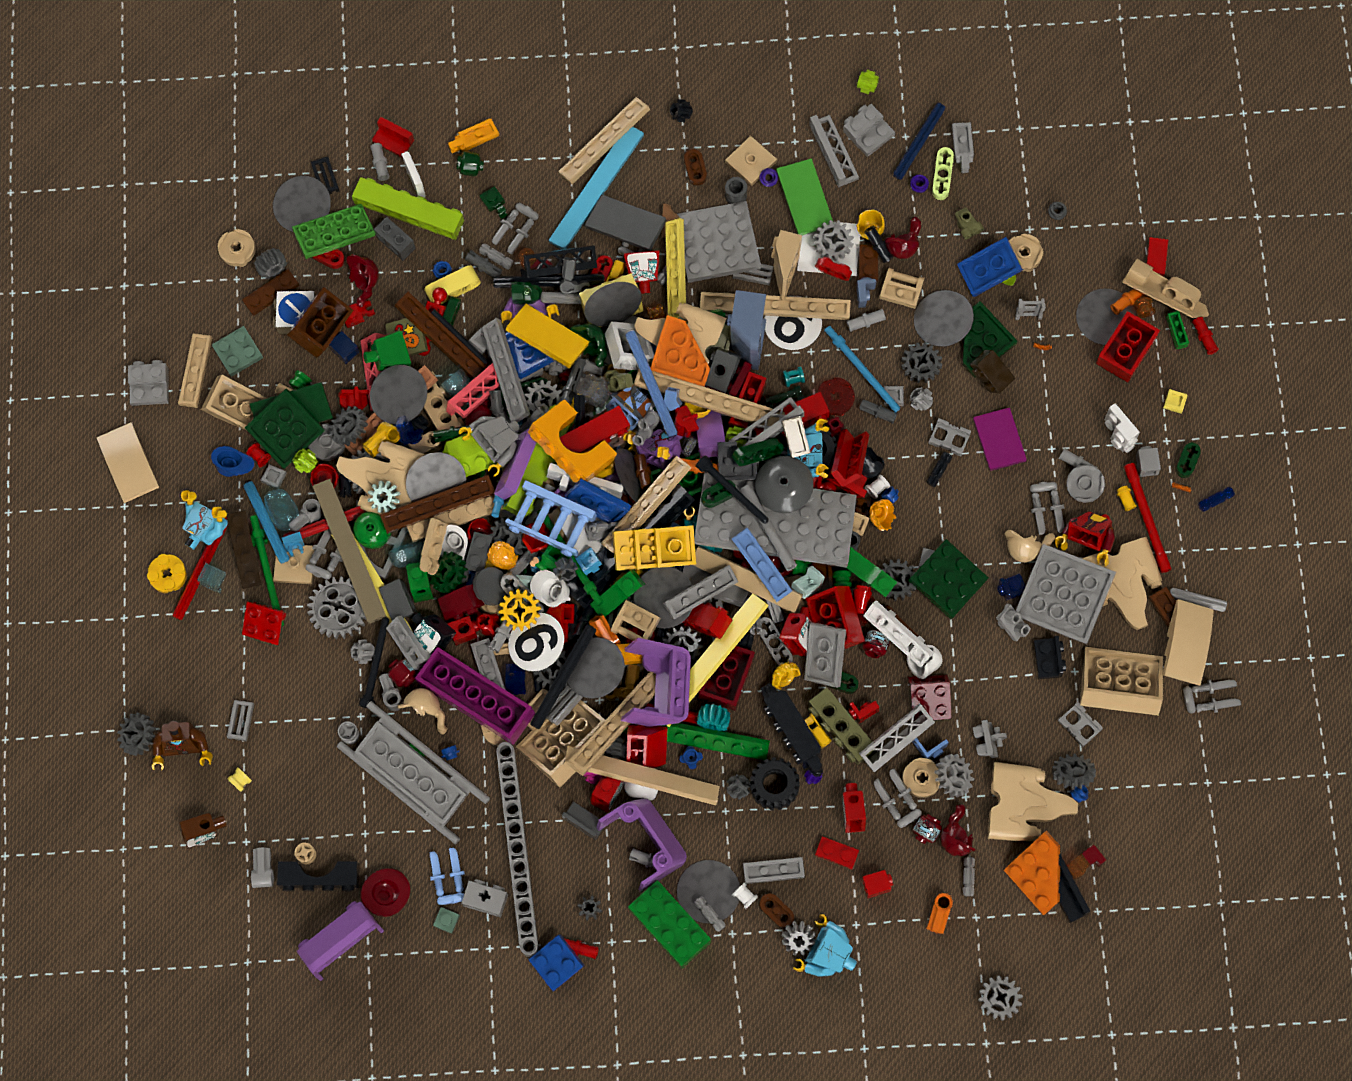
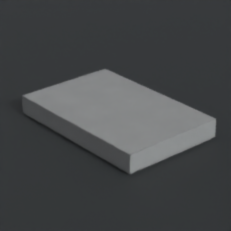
M815 622L809 624L804 680L836 688L841 686L846 629Z

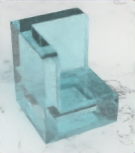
M206 563L197 581L200 585L221 594L222 589L220 586L226 576V572Z

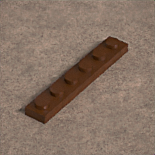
M409 292L394 305L471 380L487 368L477 356Z
M489 475L383 513L380 515L386 533L389 534L494 495L495 490Z

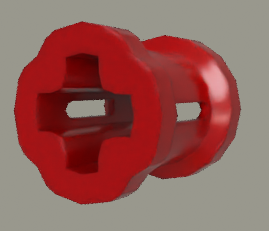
M258 442L251 445L246 452V455L252 457L260 468L265 466L271 459V455L264 452Z

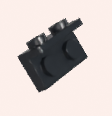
M1054 636L1051 639L1034 640L1038 680L1061 678L1064 671H1066V662L1062 660L1061 652H1064L1063 641H1059V636Z

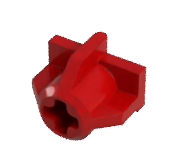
M357 386L353 390L341 389L338 393L339 404L346 411L348 406L352 409L356 406L358 409L363 410L368 405L367 396L369 390H358Z
M687 405L675 409L674 425L677 435L687 438L690 437L691 432L699 430L696 423L697 413L692 415Z
M477 612L476 625L480 633L486 636L489 635L493 639L496 634V628H499L497 624L500 621L497 614L490 615L484 612L482 614Z

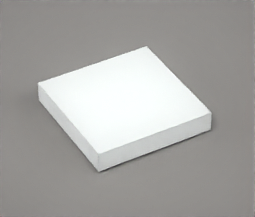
M408 151L402 153L404 164L417 196L425 198L423 184Z

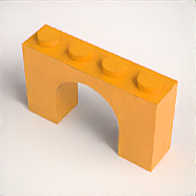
M564 399L534 421L528 433L543 448L545 453L550 455L557 462V465L570 476L573 482L578 483L580 479L588 482L614 461L617 453L605 440L586 453L572 452L561 443L559 432L570 425L578 413Z

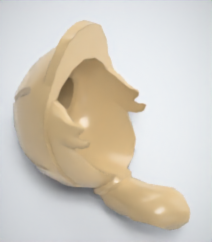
M1012 530L1005 532L1010 555L1015 560L1023 563L1035 560L1043 544L1050 546L1055 541L1053 533L1047 534L1041 543L1035 541L1037 537L1033 538V535L1023 538Z
M425 688L415 689L405 697L403 704L397 706L398 709L413 707L420 716L422 714L424 716L425 712L437 718L438 732L442 735L447 732V727L444 723L446 715L440 708L437 696L431 690Z

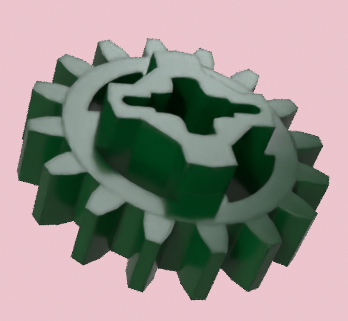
M445 551L443 556H439L437 573L434 575L428 574V577L432 578L429 583L434 585V589L445 594L446 592L451 593L453 590H457L459 584L463 586L462 579L467 578L464 572L468 571V568L464 567L466 561L462 560V556L452 551L450 553Z

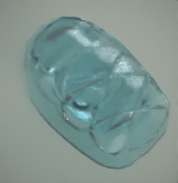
M462 368L440 386L448 394L455 396L470 383V379Z
M283 489L268 492L264 498V503L269 518L279 530H290L289 523L299 515L295 502Z
M418 540L388 551L393 566L404 568L408 564L421 561L424 543Z

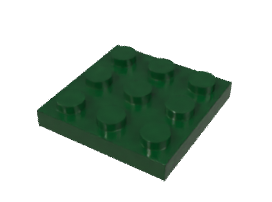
M287 388L245 427L283 469L293 462L292 459L300 449L309 447L326 431Z
M945 539L908 581L947 617L952 619L989 577L952 543Z

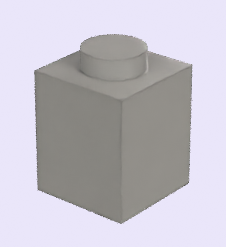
M1151 446L1140 448L1136 454L1139 477L1158 475L1161 470L1158 448H1152Z

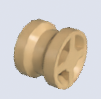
M301 843L296 847L295 857L302 864H311L316 859V851L309 843Z

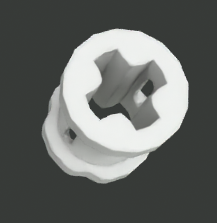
M878 475L875 481L865 486V489L872 498L877 499L878 495L885 488L888 489L890 487V484L882 475Z
M744 882L732 896L737 897L744 904V908L747 909L758 896L754 895Z

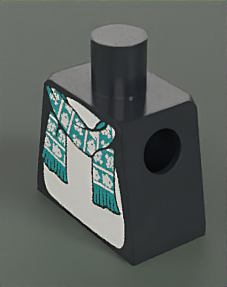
M419 612L411 619L416 625L413 631L414 635L424 650L428 651L430 655L433 654L437 647L444 651L456 634L455 630L435 614L423 617Z

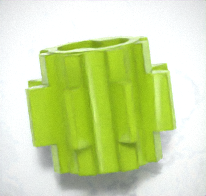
M870 70L861 72L857 83V88L861 89L860 92L866 94L875 92L879 76L875 75L876 72Z
M734 426V428L729 427L725 442H728L745 429ZM739 439L738 441H736L737 447L739 448L745 445L747 439Z
M300 449L292 459L295 468L300 473L303 471L310 473L318 463L315 454L310 449L307 451Z

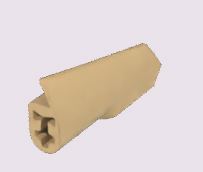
M1136 259L1122 281L1126 285L1191 318L1207 317L1209 315L1206 305L1199 302L1201 298L1199 289L1178 277H1172L1168 280L1154 272L1153 267L1139 259Z

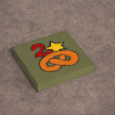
M407 318L385 324L387 335L402 331L409 356L428 351L426 336Z

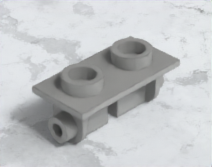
M620 520L610 524L604 521L585 523L584 526L589 541L604 540Z

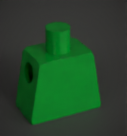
M402 331L376 339L371 346V351L363 353L365 363L375 362L378 371H383L395 365H411Z
M420 562L406 565L410 590L415 603L434 599L432 587L429 583L430 577H428V572L421 571ZM419 590H425V591L422 592V593H418V592H417V591H419Z

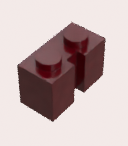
M473 584L461 587L438 598L445 621L450 619L456 621L464 618L465 614L472 615L479 612L478 608L485 605L482 600L476 597Z

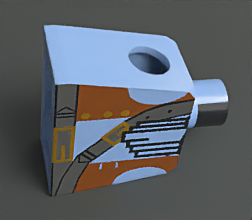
M633 385L616 394L605 407L611 410L620 406L630 423V430L633 431L638 425V421L644 418L651 405V400L647 397L648 390L638 389Z

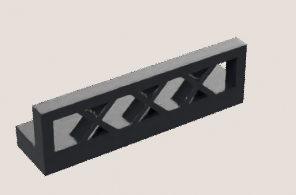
M595 246L523 255L525 269H520L521 277L532 278L562 273L563 258L567 253H571L577 260L575 271L597 268ZM590 250L591 259L583 260L580 258L584 251ZM552 255L558 259L554 265L545 263L549 256ZM536 258L540 261V264L537 267L530 268L529 259Z
M1059 854V904L1069 923H1072L1088 915L1090 909L1061 854Z

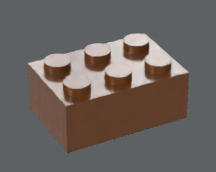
M323 287L309 303L287 336L318 358L329 346L353 312V309Z

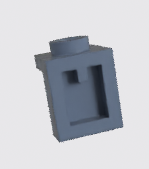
M865 277L857 280L858 308H865L867 301H870L869 290L875 289L876 279Z

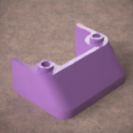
M636 638L625 647V652L642 655L644 668L649 672L656 673L654 708H633L621 717V721L647 727L675 724L684 721L688 716L691 663L689 651L679 646Z
M641 798L624 803L598 821L597 829L599 831L618 818L627 823L638 819L659 850L652 860V864L657 872L641 882L638 889L640 893L657 880L663 879L680 868L686 861V852L648 799Z
M352 902L346 907L347 911L313 938L310 940L305 939L298 945L297 953L311 973L320 981L324 978L319 972L375 928L380 933L384 931L362 902Z

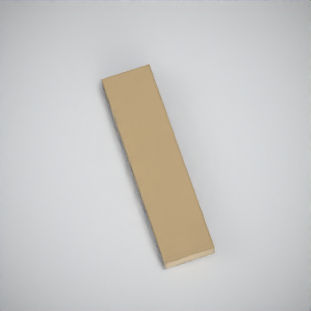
M195 333L192 335L178 401L180 406L198 408L212 336Z

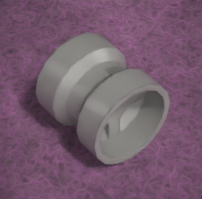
M350 721L343 722L338 728V735L344 743L354 744L358 741L360 732L354 723Z

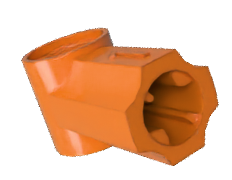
M603 614L593 617L588 622L589 625L596 629L595 636L597 638L607 639L615 645L621 644L618 636L611 632V628Z
M942 893L936 897L927 930L939 934L944 933L953 905L950 895ZM940 898L948 900L949 906L947 908H941L938 905Z

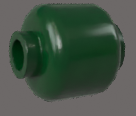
M463 151L461 155H458L456 169L459 170L461 175L476 177L479 171H483L484 160H480L479 153Z

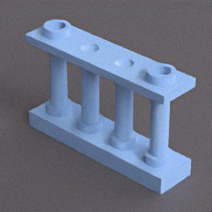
M525 480L522 486L524 492H526L525 500L515 520L506 519L505 522L509 526L508 529L517 534L522 532L560 549V553L567 557L572 555L577 557L579 553L574 549V546L585 523H588V521L594 523L597 517L596 512ZM538 497L543 500L544 504L532 529L521 525L533 499ZM555 505L560 507L561 513L549 537L539 533V530L550 507ZM573 513L578 516L579 520L565 545L556 541L567 516Z

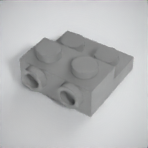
M872 104L868 107L863 105L858 110V115L854 118L850 116L844 122L843 132L867 157L895 136V131L883 120V115Z
M154 360L152 364L136 361L133 362V365H128L131 406L169 404V368L166 363H163L161 360Z

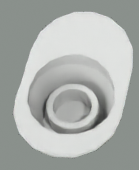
M451 524L447 525L440 555L443 556L445 551L448 553L452 551L462 556V560L464 559L468 537L461 527Z
M540 570L532 577L530 582L531 593H534V597L545 605L557 607L566 601H570L569 586L563 579L559 581L553 572Z

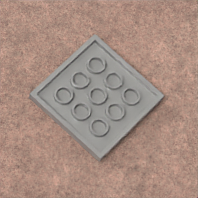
M747 201L677 214L681 219H684L685 271L688 283L761 269Z
M1043 544L1016 611L1021 615V619L1087 645L1116 572Z

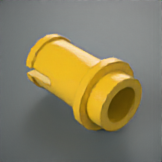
M1127 486L1117 489L1116 495L1120 497L1125 511H1130L1137 506L1130 494L1131 489Z

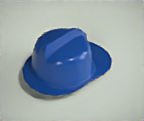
M218 447L211 454V460L216 465L217 471L226 477L246 474L254 468L253 458L232 447Z

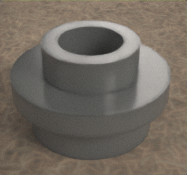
M1054 202L1048 209L1049 216L1055 220L1063 219L1067 213V208L1062 202ZM1058 209L1061 213L1057 214L1054 210Z

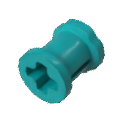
M801 366L796 370L782 371L786 387H790V384L798 382L805 383Z

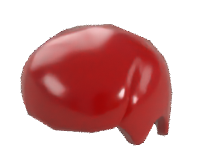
M318 464L311 471L310 482L312 486L331 479L334 489L338 485L339 474L332 465Z
M477 518L469 524L466 534L470 545L474 532L486 535L493 534V531L490 529L493 526L487 522V519Z

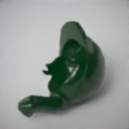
M594 324L572 326L570 328L571 331L590 341L587 348L583 351V355L588 353L591 356H597L595 360L596 366L598 368L604 366L603 361L607 357L605 332Z

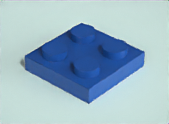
M561 934L556 936L529 959L552 991H555L585 966Z

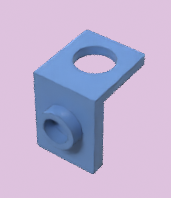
M917 738L912 741L922 757L926 759L939 757L944 753L943 749L949 743L947 740H944L927 752Z

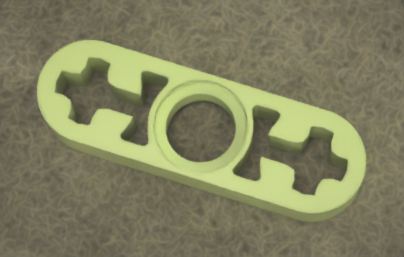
M947 147L939 149L936 158L932 194L937 200H944L949 195L954 153ZM943 154H947L946 164H942ZM946 170L948 176L942 178L938 175V171ZM940 183H944L942 194H939L938 191Z

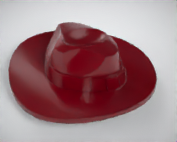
M390 868L381 869L371 874L361 888V900L364 906L371 913L381 917L392 916L401 911L410 896L408 879L400 871Z

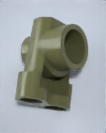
M966 207L955 213L957 225L962 229L961 234L965 240L984 230L982 224L975 220Z
M608 370L605 374L606 379L609 381L608 390L611 393L620 392L621 389L633 386L631 374L618 373L617 370Z

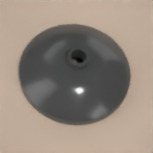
M779 456L767 461L760 468L755 482L759 500L765 507L777 513H792L801 509L809 501L814 486L809 468L799 459L791 458L790 456ZM782 479H786L788 482L787 484L783 485L780 483V481Z

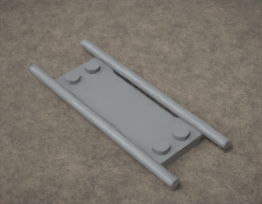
M370 701L366 707L378 716L380 720L374 724L355 752L342 741L337 745V748L456 845L460 838L445 826L470 792L484 804H487L490 798ZM400 734L414 747L421 751L425 756L432 760L436 765H438L441 769L448 773L451 776V778L446 776L443 772H441L437 767H435L432 763H430L426 758H424L421 754H419L415 749H413L410 745H408L397 735Z

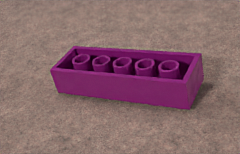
M439 647L435 649L415 677L420 686L431 690L437 697L512 745L515 744L536 714L530 705Z

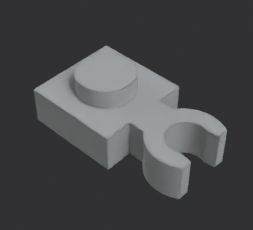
M480 328L468 342L481 354L484 352L488 353V358L492 361L483 329Z

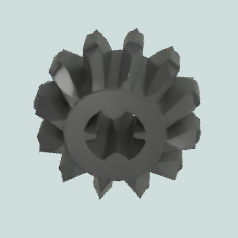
M272 248L271 250L267 249L266 252L256 257L254 265L262 278L269 279L270 277L274 278L275 275L285 270L287 262L284 254L279 249Z

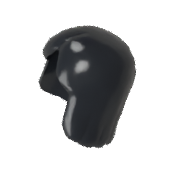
M867 447L862 475L867 478H874L882 472L885 463L883 458L877 456L871 447Z

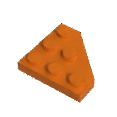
M667 315L651 364V370L705 387L710 367L685 320Z
M1047 831L1004 869L1005 873L1043 915L1060 901V845Z

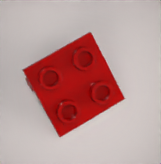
M247 601L242 635L278 646L282 620H285L287 614L283 610H276L271 606L268 608L267 605L263 606L255 601L253 603Z

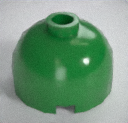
M364 512L358 516L354 523V537L365 548H381L391 538L392 532L386 533L380 515L377 513Z

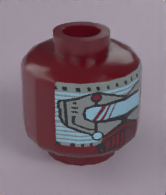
M878 629L870 630L865 636L862 648L868 657L878 659L886 654L890 640Z
M396 659L389 665L391 670L388 672V676L397 687L404 686L407 688L416 680L415 675L417 671L411 667L406 659L401 661Z
M930 814L926 816L921 815L913 827V832L917 835L915 839L923 844H926L927 841L934 843L942 831L941 821Z

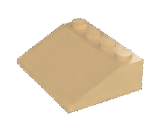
M1085 647L1080 706L1159 716L1163 701V656Z
M580 700L558 726L546 719L540 729L534 728L516 748L560 788L576 772L573 768L564 766L567 747L580 749L602 725L605 719Z

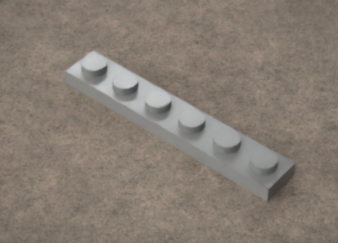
M495 318L483 326L482 329L510 419L518 423L528 417L530 412L500 319Z

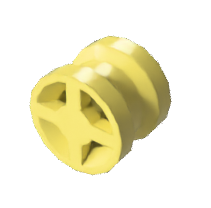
M239 768L235 770L233 776L227 778L240 792L244 790L246 784L252 781Z

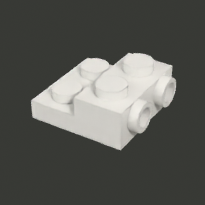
M1113 404L1108 409L1104 419L1105 424L1109 430H1113L1110 438L1113 446L1116 449H1120L1122 453L1124 451L1128 453L1135 447L1134 444L1138 441L1137 437L1140 432L1116 404Z

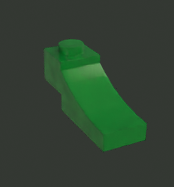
M850 547L849 561L846 569L885 598L897 581Z
M632 569L600 595L603 600L601 605L597 606L594 601L590 605L598 615L603 614L606 617L643 587L645 583L636 571Z

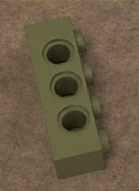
M826 687L809 701L808 706L810 708L808 710L815 718L818 717L822 723L820 725L822 728L834 736L833 741L839 748L843 747L847 752L845 755L849 761L859 765L864 761L859 753L870 745L872 741ZM829 708L833 710L834 714L828 717L824 715L823 711ZM842 723L846 726V730L840 732L835 726ZM854 738L858 740L859 744L855 747L850 746L848 740ZM871 750L866 756L869 757L876 750Z

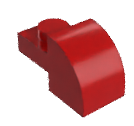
M560 604L557 607H550L546 613L553 616L560 623L564 632V643H568V623H574V604Z

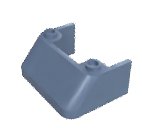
M736 290L733 312L728 315L727 326H731V349L736 354L741 355L744 363L752 364V370H759L766 327V319L763 318L766 294Z

